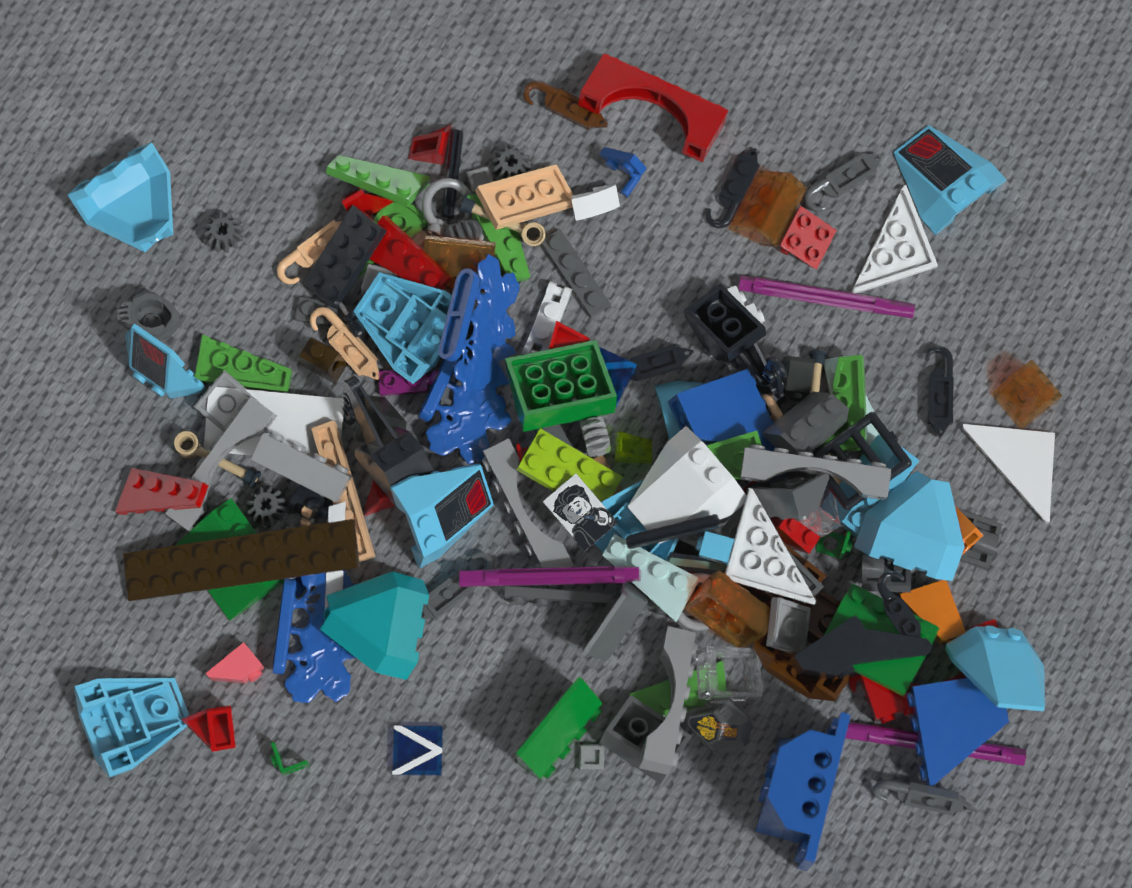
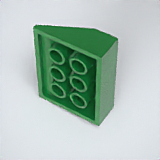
M597 340L505 358L516 412L523 432L615 413L617 395Z
M230 498L208 514L176 545L256 534V531L232 498ZM284 579L208 591L228 620L231 621L282 585Z
M852 583L824 636L855 615L863 624L864 629L899 633L885 614L882 598ZM914 615L921 625L920 636L928 639L931 645H933L940 627ZM926 656L856 664L853 667L855 672L904 697Z
M581 677L577 678L516 753L518 764L539 781L543 778L548 780L556 770L554 764L559 758L564 760L572 750L569 746L575 739L579 742L587 732L585 726L590 720L594 723L603 712L600 709L602 702Z

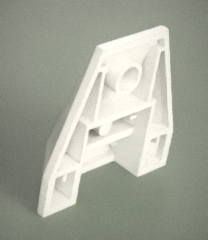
M685 426L666 443L629 503L628 508L647 530H652L717 514L719 520L731 516L743 506L747 496L733 476L702 440Z

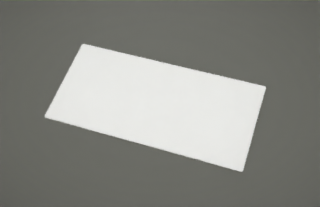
M216 387L208 396L207 412L225 426L231 418L235 419L239 413L238 407L245 399L248 400L249 397L236 388ZM246 390L261 404L278 415L265 433L276 432L291 444L295 442L306 448L305 451L312 455L314 452L318 454L311 428L330 421H336L340 437L342 435V406H344L342 398ZM229 394L235 398L236 408L233 412L223 413L219 410L217 402L222 395ZM224 397L220 401V407L225 411L231 410L234 406V401L230 397ZM207 417L204 449L211 452L209 449L210 445L216 438L220 439L224 432ZM262 436L254 437L241 443L229 453L252 456Z

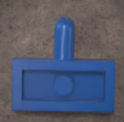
M604 147L600 155L605 160V165L613 171L621 170L630 176V179L620 192V194L628 198L647 168L635 154Z

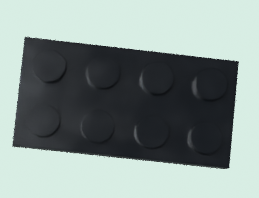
M352 205L303 283L329 306L337 309L385 236L387 230L359 207Z

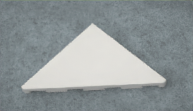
M906 185L902 187L852 289V293L858 294L938 266Z
M963 424L962 430L969 435L975 442V445L997 467V470L1042 518V521L1049 523L1055 433Z
M749 488L724 579L815 605V598L752 488Z

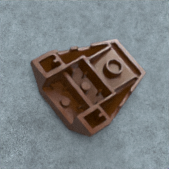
M822 590L814 596L816 600L815 605L811 603L800 604L810 608L806 648L824 636L837 611L836 608L840 605L839 601ZM767 626L753 645V649L766 671L806 698L836 701L848 683L849 674L841 680L838 676L831 680L798 673L789 661L795 655L766 646L769 627Z

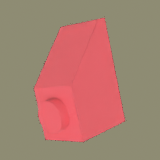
M243 642L206 672V675L211 681L247 683L250 680L252 683L263 674L261 671L264 667Z

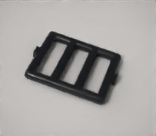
M869 412L812 453L814 458L822 459L823 455L833 452L838 457V461L847 462L849 458L840 445L852 437L870 463H882L859 432L869 424H872L900 461L891 468L890 481L912 465L911 459L897 442L898 438L893 431L889 432L875 412ZM829 474L826 489L833 493L845 510H850L865 499V497H861L858 493L848 499L834 478Z

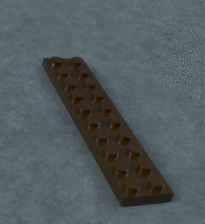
M354 519L123 553L128 601L360 568Z

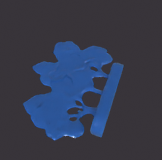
M490 254L487 255L486 259L478 263L479 275L468 268L463 269L458 274L439 345V356L447 361H456L463 353L462 360L458 361L455 365L454 374L455 378L462 382L464 393H471L473 389L480 392L482 389H485L487 384L497 380V363L492 355L491 347L494 344L499 347L505 343L506 338L510 339L516 335L514 321L507 314L506 309L515 303L520 285L513 272L506 273L503 277L501 276L499 260ZM481 289L485 290V294L480 293ZM475 300H477L478 306L474 309L473 312ZM471 321L474 325V331L472 336L466 340ZM471 340L474 341L472 346L469 344V341ZM466 346H468L472 351V360H470L466 354L468 352ZM464 358L467 359V365L464 364Z
M503 343L499 347L495 344L492 345L491 352L497 363V380L487 384L485 389H482L480 392L473 389L471 393H464L463 386H458L449 381L455 365L458 361L462 360V356L453 362L443 359L435 378L437 380H434L418 414V418L428 422L436 410L440 411L442 420L439 424L429 427L426 431L427 439L431 443L429 446L431 451L445 456L459 448L460 454L466 460V463L482 462L481 460L484 459L483 451L490 446L486 430L491 428L500 431L512 422L509 413L505 411V400L503 396L496 394V388L503 384H509L499 366V361L516 354L513 346L507 343ZM473 354L469 356L470 360H472ZM464 358V364L467 365V359ZM446 387L454 391V403L452 406H442L439 404ZM447 414L453 417L452 421L447 420Z
M343 571V589L354 586L355 584L351 582L350 577ZM326 573L301 577L307 592L299 600L295 597L296 580L291 578L284 579L272 674H284L287 660H292L296 669L286 679L284 686L293 695L292 700L294 702L310 703L320 690H323L327 697L337 702L343 696H347L350 691L351 675L347 672L343 662L346 659L357 658L320 630L325 622L323 615L325 611ZM311 586H316V590L310 591ZM317 593L320 594V599L312 604L306 603V601L311 600L310 596ZM308 607H313L315 612L309 611ZM304 608L309 615L307 627H291L294 609ZM290 634H298L300 636L303 646L302 651L293 654L288 653ZM299 660L306 661L307 665H300Z

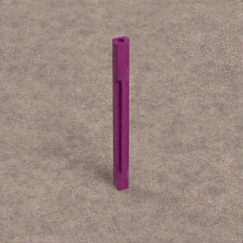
M741 275L738 289L755 294L913 319L915 304L759 277L754 278Z
M626 566L459 571L460 587L605 584L641 581V569L639 567Z
M849 722L845 737L847 739L915 749V742L918 741L917 732ZM983 743L968 757L1024 766L1026 749Z

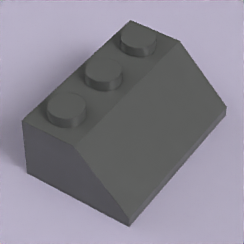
M813 391L764 430L762 436L776 448L789 450V454L798 455L799 452L811 453L847 424L849 408L832 393Z
M792 471L775 476L765 483L756 482L745 489L747 493L749 488L754 490L769 518L779 517L781 520L795 518L796 521H802L809 518V514L818 510L829 480V474L824 472Z
M628 582L621 583L585 635L582 653L586 656L608 661L611 655L616 656L622 647L620 642L625 635L629 637L634 630L636 618L638 616L642 617L649 607V604H647L648 596Z
M630 695L605 730L599 743L661 784L666 777V774L639 768L642 747L647 736L654 732L666 718ZM684 730L680 745L676 744L675 749L679 756L692 737Z

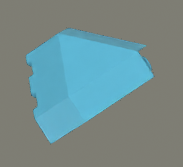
M152 142L127 153L128 157L119 162L114 161L100 170V173L91 180L86 179L79 183L68 194L87 225L143 252H146L157 241L173 235L170 171Z
M916 471L890 492L886 500H881L866 512L854 547L877 559L883 557L891 560L894 565L911 571L912 569L924 571L926 576L934 579L953 581L964 550V543L950 483L933 480Z

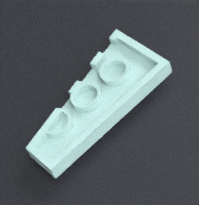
M615 534L603 553V556L613 566L639 567L641 569V581L632 583L677 622L700 580L698 577L640 547L629 549L626 540Z

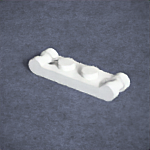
M549 282L522 355L538 352L533 350L534 344L542 347L541 351L549 350L556 321L561 322L572 293L571 288H561L557 286V283ZM553 295L561 297L560 303L552 301Z

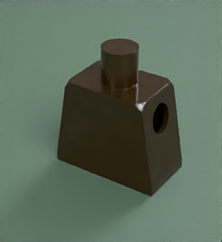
M313 337L309 338L297 361V364L335 385L348 365L338 351Z

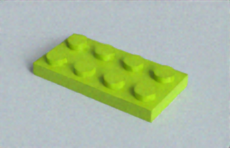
M541 428L516 469L553 492L577 474L600 502L613 496L623 477Z

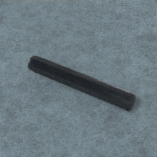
M453 129L451 131L445 178L456 180L459 178L463 144L462 130ZM444 188L442 217H454L457 190L454 188Z
M717 514L631 534L626 537V544L629 549L716 529L720 527V520Z

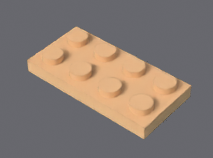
M557 164L480 185L475 190L495 230L573 208L571 200L573 193Z

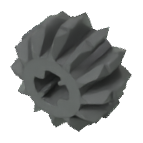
M513 144L511 150H508V147L504 145L503 152H495L497 158L492 159V165L495 166L493 173L499 174L498 180L527 173L526 171L531 170V164L528 163L530 156L524 155L525 149L521 148L516 151V145ZM510 161L515 162L513 167L508 166Z
M219 212L218 219L210 217L212 224H205L204 227L207 232L204 233V237L208 240L207 244L209 247L215 246L217 252L221 251L222 247H224L225 252L228 253L230 245L237 249L236 241L241 242L243 240L240 234L244 232L242 226H239L240 220L238 218L233 219L230 213L224 218L223 214ZM224 229V231L226 232L227 230L228 233L223 235V233L220 234V231Z
M473 219L456 223L444 232V242L447 248H449L450 253H465L474 247H478L484 241L482 227L477 220Z
M269 486L267 492H265L260 487V494L257 495L252 492L251 497L254 500H249L246 503L247 506L251 507L247 514L253 516L252 521L255 524L260 521L261 526L265 527L267 521H269L273 527L275 526L273 519L277 518L279 521H282L283 517L279 513H287V508L283 506L287 503L286 498H280L282 495L280 490L274 492L273 487ZM270 502L272 508L270 510H267L265 508V511H263L264 508L262 507V505L264 503H267V505H269Z

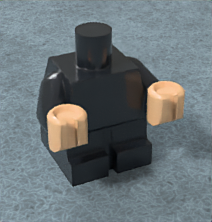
M301 484L289 501V512L294 515L297 512L304 516L300 522L301 527L309 526L311 524L310 520H316L319 515L328 518L329 509L324 507L325 499L321 495Z

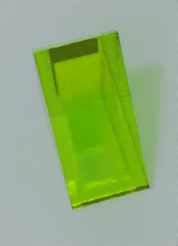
M620 431L615 432V463H652V440Z

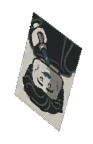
M577 474L572 476L543 501L584 551L618 523Z

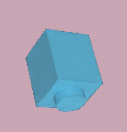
M705 531L704 537L699 536L696 550L700 551V558L728 565L734 539Z

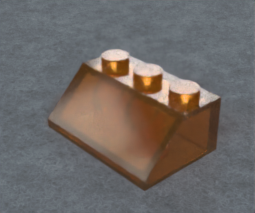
M759 170L729 230L762 246L777 247L807 187L791 173Z
M425 235L424 251L452 277L444 289L453 290L456 278L463 269H471L479 275L478 263L486 259L488 254L496 258V242Z
M719 570L702 583L684 607V610L740 651L765 636L768 631L771 610L768 605L759 601L747 589L739 586L728 575Z

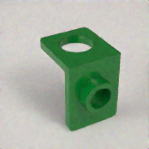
M823 529L816 551L842 560L845 553H850L853 540L849 539L851 531H847L846 536ZM827 537L836 539L837 548L835 550L829 551L825 549L823 541Z
M275 741L271 742L274 751L270 755L275 768H280L283 776L310 767L309 762L305 760L285 768Z

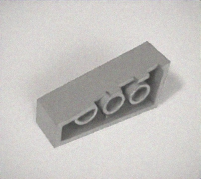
M271 431V433L262 434L251 460L335 502H340L352 478V475L347 473L349 469L337 463L335 466L327 463L326 457L315 452L312 455L305 451L306 448L295 442L291 444L276 432Z

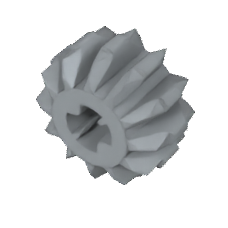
M591 417L581 421L580 428L587 454L590 457H599L609 453L611 446L604 419L602 417Z

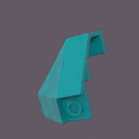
M392 571L326 595L329 606L324 611L323 618L325 622L320 630L375 673L407 680L419 659V652L415 651L417 639H421L425 623V619L421 618L423 605H428L429 593L424 580Z

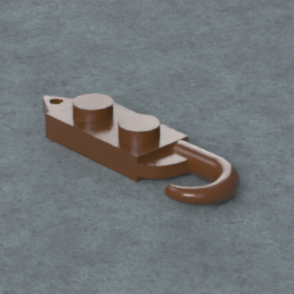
M537 80L528 83L523 90V98L530 105L534 104L529 97L531 90L538 89L546 93L545 105L550 112L589 131L591 128L608 127V123L601 113L598 115L578 106L579 98L560 88L557 89L543 81Z

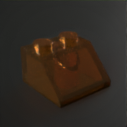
M1032 359L991 393L1021 430L1056 405L1062 397V394Z

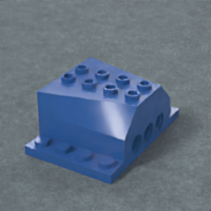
M841 712L838 718L834 717L826 730V734L809 730L791 739L779 737L776 751L772 753L767 763L764 775L766 780L761 787L758 801L762 802L755 831L801 844L797 848L794 862L798 863L797 869L807 871L816 859L851 714Z

